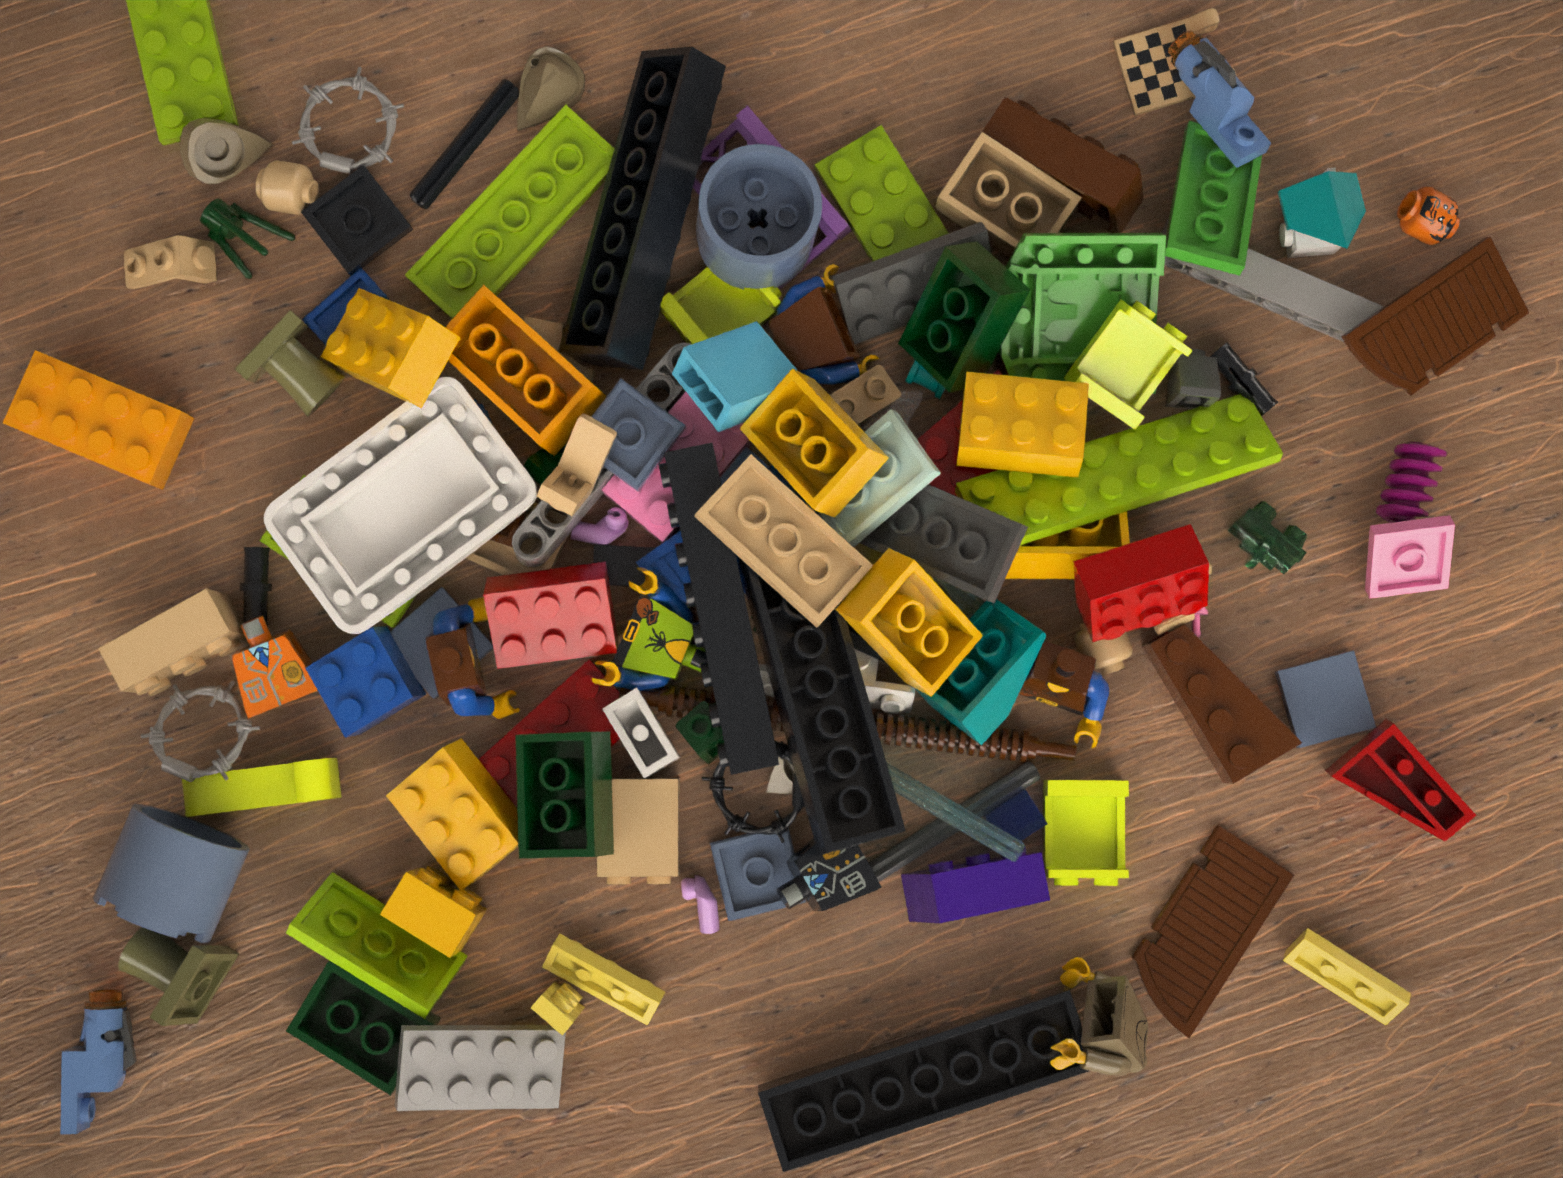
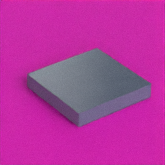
M622 379L618 381L592 416L595 420L617 432L603 467L637 492L640 491L658 467V464L664 459V452H668L686 429L685 424Z
M443 587L390 632L416 679L433 699H437L439 695L436 689L425 637L433 632V618L438 612L459 606ZM472 621L471 628L480 661L493 650V644Z
M1354 651L1275 671L1291 731L1302 742L1296 748H1303L1376 728Z
M789 828L787 832L782 834L785 840L784 843H781L776 834H743L710 842L728 921L786 908L779 897L777 888L794 878L786 862L795 854Z

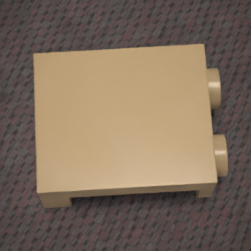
M680 778L612 779L614 854L597 857V877H607V884H631V877H647V884H671V876L680 875Z

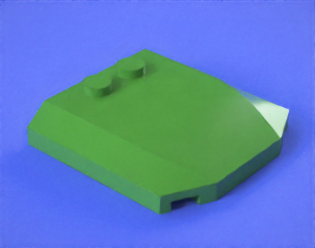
M1023 233L1006 265L1009 271L1031 289L998 351L1009 376L1066 381L1064 377L1121 299L1130 306H1133L1136 300L1156 314L1152 319L1156 323L1159 276H1164L1166 235L1163 233Z

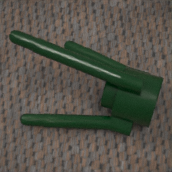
M215 199L202 212L200 222L210 230L208 237L221 247L245 278L251 279L252 273L225 240V237L232 239L237 236L263 256L268 255L269 251L242 229L243 221L241 218L289 241L295 240L294 234L245 211L236 203L229 206L222 199Z

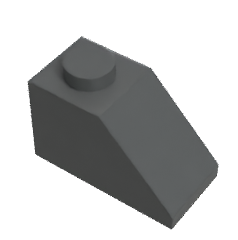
M1192 349L1193 351L1188 357L1181 354L1169 370L1165 407L1194 409L1200 406L1210 407L1221 397V385L1217 357L1205 356L1206 352L1199 349Z

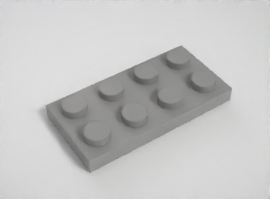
M401 1025L395 1108L397 1111L559 1108L566 1032L562 1036L551 1025Z

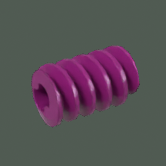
M1420 442L1398 444L1394 448V454L1400 459L1392 460L1389 465L1390 469L1396 474H1389L1385 478V484L1391 489H1385L1380 494L1381 499L1387 504H1381L1376 508V514L1390 523L1429 516V512L1419 507L1422 502H1433L1434 499L1424 492L1426 487L1438 486V482L1428 476L1429 472H1442L1443 470L1442 466L1433 462L1434 457L1447 456L1445 450Z

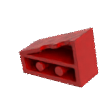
M1388 719L1381 722L1325 770L1331 777L1395 812L1444 842L1477 816L1397 726Z

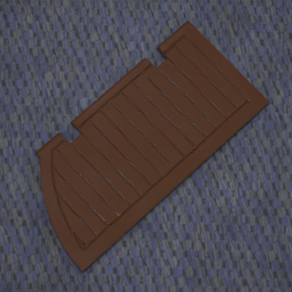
M1485 237L1341 337L1349 350L1367 370L1388 384L1406 390L1412 396L1430 383L1425 373L1426 371L1432 369L1434 375L1439 377L1495 338L1496 334L1493 331L1492 325L1497 323L1500 329L1505 331L1528 315L1529 311L1492 238Z
M1216 825L1200 850L1201 854L1209 858L1204 868L1202 869L1196 863L1191 864L1152 924L1151 928L1161 935L1155 944L1143 938L1131 957L1136 960L1141 980L1154 1005L1178 1031L1188 1038L1195 1031L1294 877L1292 873L1219 825Z

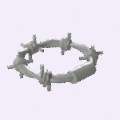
M358 67L354 77L329 81L321 86L316 85L312 91L306 85L303 86L310 96L300 121V130L298 131L300 139L292 141V144L304 143L306 148L320 161V167L352 174L354 169L360 168L362 165L368 167L376 162L381 163L384 157L390 163L393 162L386 153L396 129V119L398 118L396 109L403 108L404 104L392 105L391 101L374 84L367 81L366 77L360 76L361 67ZM340 86H350L353 90L359 91L357 98L359 100L362 99L365 90L373 93L378 97L383 107L381 109L383 117L376 118L375 121L376 123L386 121V137L380 145H375V148H372V150L365 144L363 147L370 154L357 162L354 159L327 152H322L321 154L314 143V131L321 130V126L310 128V112L317 103L320 104L324 101V98L332 104L333 100L326 94Z
M231 680L228 687L223 685L203 686L183 692L179 690L176 684L173 685L175 693L170 696V700L162 708L154 728L150 727L151 731L149 733L140 735L141 738L149 737V744L152 745L155 754L162 762V771L188 782H193L195 778L221 773L225 781L229 779L225 772L228 769H233L231 764L238 758L248 733L260 730V726L252 727V720L248 719L245 709L240 705L235 695L231 693L234 681ZM195 695L213 696L209 704L211 707H213L216 700L229 703L235 708L238 717L237 721L227 723L228 726L236 725L238 742L225 757L220 749L216 750L220 758H217V761L213 760L212 763L214 765L205 770H198L197 767L171 756L166 757L163 745L165 742L173 741V737L165 738L163 722L176 708L181 715L185 714L182 706L187 704V700Z

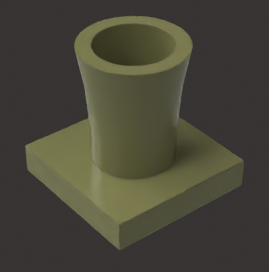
M290 310L240 362L235 370L252 383H256L267 372L294 399L304 414L309 417L333 394L343 382L345 376L326 365L297 341L309 327Z
M142 927L132 936L123 949L118 962V968L120 971L137 977L164 992L150 1015V1018L161 1026L197 1024L239 953L227 945H193L190 951L187 952L169 936Z

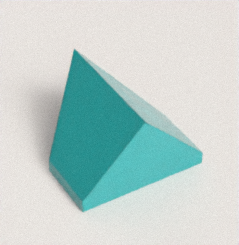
M1327 171L1277 192L1287 230H1294L1348 249L1366 212L1357 173Z

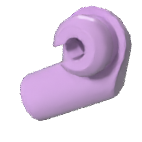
M613 507L596 524L580 521L572 530L571 539L596 545H609L626 531L628 527L627 514L623 509Z
M695 875V878H684L681 881L682 897L686 900L697 899L700 932L712 934L719 931L717 900L705 878Z

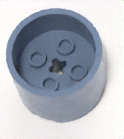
M767 144L742 146L720 157L708 170L702 182L696 222L699 252L710 271L725 283L743 290L744 287L760 289L774 286L775 288L794 278L805 266L811 254L822 214L821 191L812 171L793 153ZM762 221L764 223L763 228L760 226L754 229L749 227L750 222L756 224Z
M133 804L95 891L93 900L102 906H105L107 901L115 905L118 917L151 931L177 938L178 935L186 936L187 932L196 934L194 940L200 943H208L212 940L250 848L235 837L202 822L161 808Z

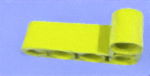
M337 758L313 759L225 772L229 778L227 781H225L221 773L195 778L193 782L182 779L186 817L342 798Z

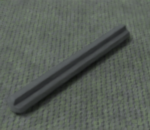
M1030 761L1023 763L868 862L878 881L880 882L1037 782L1041 777L1034 764Z

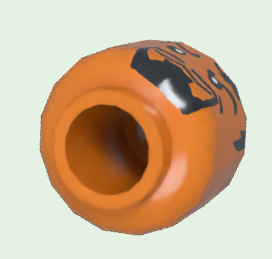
M1422 187L1417 191L1412 190L1402 200L1397 212L1402 231L1427 245H1435L1443 239L1451 238L1460 224L1457 202L1432 187Z

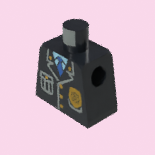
M813 837L786 861L794 878L778 887L777 892L788 909L807 900L813 911H825L874 892L882 886L859 845L819 856Z

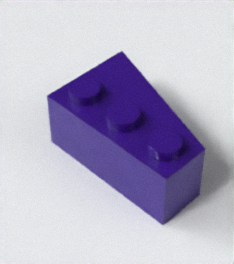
M1026 846L1003 849L1002 857L990 859L989 853L965 857L966 863L953 865L952 860L928 864V870L901 874L909 922L940 924L1050 901L1042 852L1027 853Z

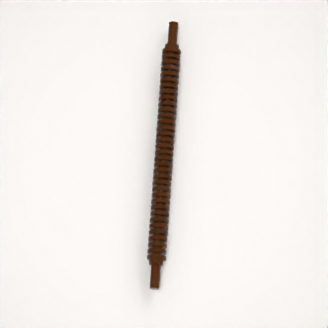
M670 685L669 689L661 688L660 692L640 691L649 707H657L658 712L666 713V717H672L673 710H677L676 718L682 719L684 711H687L688 714L702 701H706L708 704L716 702L714 691H711V697L707 698V690L701 689L700 697H696L697 688H691L690 695H686V687H680L679 694H676V686ZM620 688L619 698L632 690ZM766 697L772 730L776 731V724L781 723L780 731L784 732L775 698L773 706H768L769 698ZM877 712V717L874 719L880 740L881 736L884 737V745H890L891 738H895L894 746L900 747L902 739H905V747L911 748L912 740H914L915 749H921L923 742H926L925 749L931 751L933 743H936V751L942 752L945 744L946 753H953L954 746H957L956 753L963 755L964 748L967 747L968 756H973L976 748L977 757H984L985 750H988V758L994 759L996 751H998L999 760H1005L1007 752L1009 761H1015L1017 754H1019V762L1025 763L1026 759L1034 760L1036 756L1075 761L1076 745L1039 741L1037 736L1029 735V731L1024 730L1022 731L1021 738H1019V730L1012 729L1011 735L1008 737V728H1002L1000 735H998L997 728L980 745L962 730H956V726L951 722L949 723V728L946 729V720H940L938 727H935L936 720L929 718L928 726H925V718L919 717L917 725L914 724L915 716H908L907 723H904V715L898 714L897 722H893L894 714L888 713L886 721L883 720V712Z

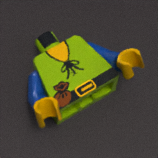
M638 567L637 569L645 574L644 583L638 586L629 581V586L641 594L621 639L617 653L612 662L602 660L595 662V664L602 665L606 669V675L602 680L592 678V682L603 686L614 685L628 690L638 688L639 691L661 688L670 679L677 680L683 665L701 672L700 664L707 662L705 648H696V645L692 643L694 639L692 623L694 622L693 612L685 602L680 600L672 588L657 580L653 572L643 567Z

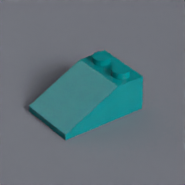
M998 599L995 600V603L986 600L969 619L983 637L934 695L930 697L916 689L933 709L980 745L989 738L1009 715L1047 636L1044 631Z

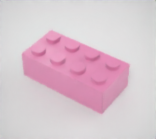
M687 392L681 396L668 412L686 425V429L669 451L713 443L720 477L746 447L749 448L753 444L739 429L744 423L718 432ZM665 457L660 464L666 463ZM659 465L639 492L615 475L601 489L605 496L623 509L661 543L675 535L680 527H671L667 504L674 503L671 487L663 488Z

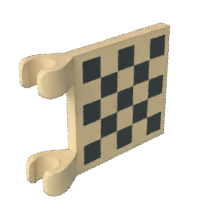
M1208 9L1192 17L1113 41L1135 116L1196 97L1181 80L1179 71L1175 67V61L1184 48L1190 44L1192 46L1197 44L1195 34L1208 33L1217 28L1219 16L1216 9Z

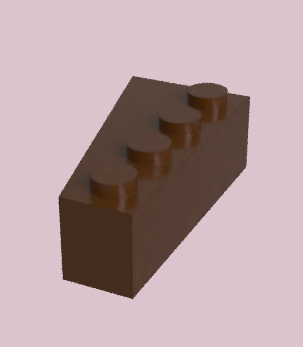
M1005 97L982 131L1081 196L1082 198L1077 205L1079 208L1077 212L1090 220L1095 214L1111 224L1107 229L1110 233H1122L1144 200L1141 169L1133 159L1124 154L1115 156L1106 151L1098 140L1090 136L1082 138L1072 133L1069 126L1059 119L1051 118V120H1048L1038 115L1037 110L1025 101L1019 100L1016 103Z
M1185 624L1163 633L1142 646L1223 783L1234 784L1302 744L1300 739Z

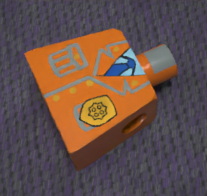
M263 615L240 624L249 646L237 650L232 655V660L248 719L318 691L305 669L312 664V661L290 629L272 636Z

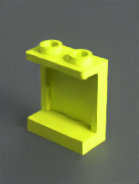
M706 267L674 295L668 292L662 298L660 312L686 343L692 345L756 321L760 326L764 325L776 315V309L781 304L778 298L782 296V293L778 287L774 288V286L760 289L744 287V290L736 288L719 279Z
M1121 299L1067 372L1064 379L1069 382L1089 383L1088 398L1136 430L1145 418L1139 412L1180 355L1184 354L1188 357L1193 350L1183 343L1187 336L1173 325L1167 323L1164 328H1161L1152 321L1156 314L1137 300L1133 306H1130Z
M1043 780V863L1046 877L1054 878V885L1075 886L1078 885V878H1094V885L1117 886L1118 878H1129V870L1125 866V797H1129L1128 780Z

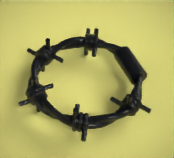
M775 741L778 757L780 759L785 758L794 768L788 745L783 741ZM720 762L714 770L713 777H702V781H711L709 789L712 790L716 804L728 821V827L724 832L726 835H728L731 829L735 830V832L741 831L747 834H776L781 843H784L785 840L782 834L788 831V827L794 822L797 814L805 807L795 772L793 773L792 785L793 811L782 818L777 809L774 812L778 819L772 821L771 825L757 827L746 822L750 812L747 811L742 818L739 814L734 815L727 809L723 790L733 791V787L724 786L725 778H723L725 767L721 768Z

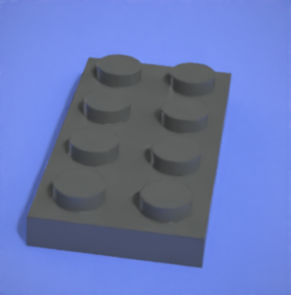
M982 222L973 224L832 276L840 309L854 344L908 324L945 246L977 241L992 254L988 232Z
M928 484L865 537L860 544L883 554L888 548L914 559L927 574L995 603L1028 527Z

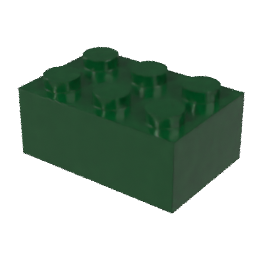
M977 241L945 246L898 344L949 393L963 390L966 372L987 374L1031 289Z
M610 732L515 735L519 859L598 857L614 854Z
M329 960L286 1032L391 1096L396 1091L401 1025H437L441 1017L430 1011L426 1019H423Z

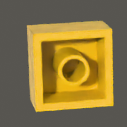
M427 866L426 869L419 867L407 871L380 915L451 958L463 950L487 911L485 907L480 905L482 898L467 888L462 891L452 888L446 884L448 877L433 867Z

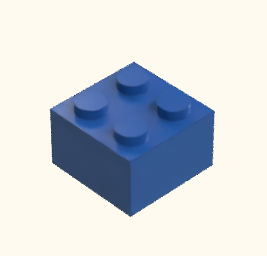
M387 626L369 628L305 668L345 738L361 735L426 695Z

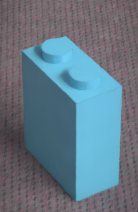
M756 321L684 347L672 375L715 429L721 432L744 423L792 368L797 369Z

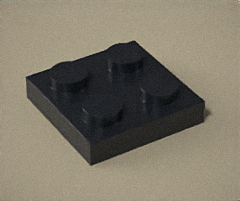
M364 165L301 211L350 276L358 269L365 267L413 230Z

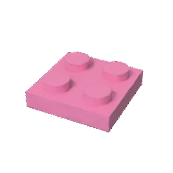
M1450 515L1370 525L1365 591L1369 599L1448 589L1455 524Z

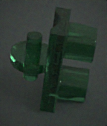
M1261 501L1253 509L1249 508L1233 522L1228 531L1242 541L1239 547L1249 554L1244 563L1248 569L1251 570L1258 563H1261L1270 571L1275 567L1285 574L1294 564L1299 563L1307 553L1302 549L1307 534L1294 525H1288L1282 532L1276 529L1271 523L1277 513L1265 501Z

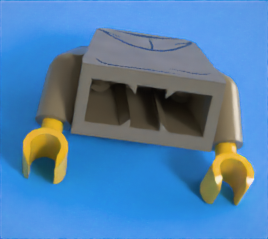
M1080 957L1068 961L1062 966L1066 972L1060 976V981L1068 988H1074L1082 981L1087 983L1081 1045L1084 1050L1081 1051L1079 1045L1072 1039L1060 1041L1053 1045L1051 1049L1058 1050L1063 1056L1052 1059L1050 1061L1051 1065L1058 1070H1062L1074 1063H1079L1082 1069L1116 1077L1125 1076L1129 1072L1137 1073L1143 1070L1147 1065L1148 1022L1127 976L1110 977L1099 971L1092 973L1087 962Z

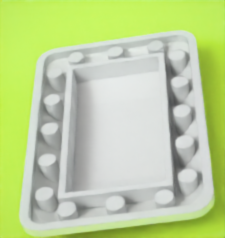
M441 377L437 379L422 408L409 402L403 403L272 501L265 510L264 524L334 623L344 632L360 634L439 579L529 509L536 500L537 486L464 386L454 378Z

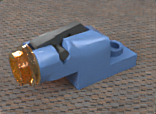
M1187 31L1180 35L1171 44L1168 53L1172 56L1171 63L1179 71L1181 80L1196 96L1189 112L1236 168L1265 154L1271 142L1247 115L1254 103L1255 97L1238 79L1234 69L1229 65L1225 57L1219 53L1207 38H1204L1202 35H1196L1193 31Z
M102 989L89 991V1001L84 1002V1021L80 1042H84V1046H73L62 1051L60 1134H78L89 1128L90 1122L94 1120L96 1110L95 1099L90 1097V1093L112 1092L120 1088L125 1079L126 1069L136 1063L131 1017L129 1010H127V1000L122 999L123 990Z

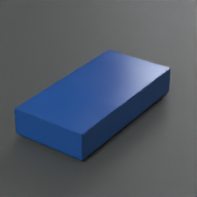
M362 268L358 269L302 319L325 345L329 336L337 328L346 311L348 302L354 297L358 288L389 300L387 295Z

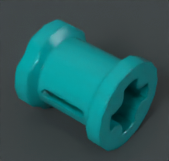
M915 360L905 382L909 385L914 382L934 392V397L940 400L945 388Z

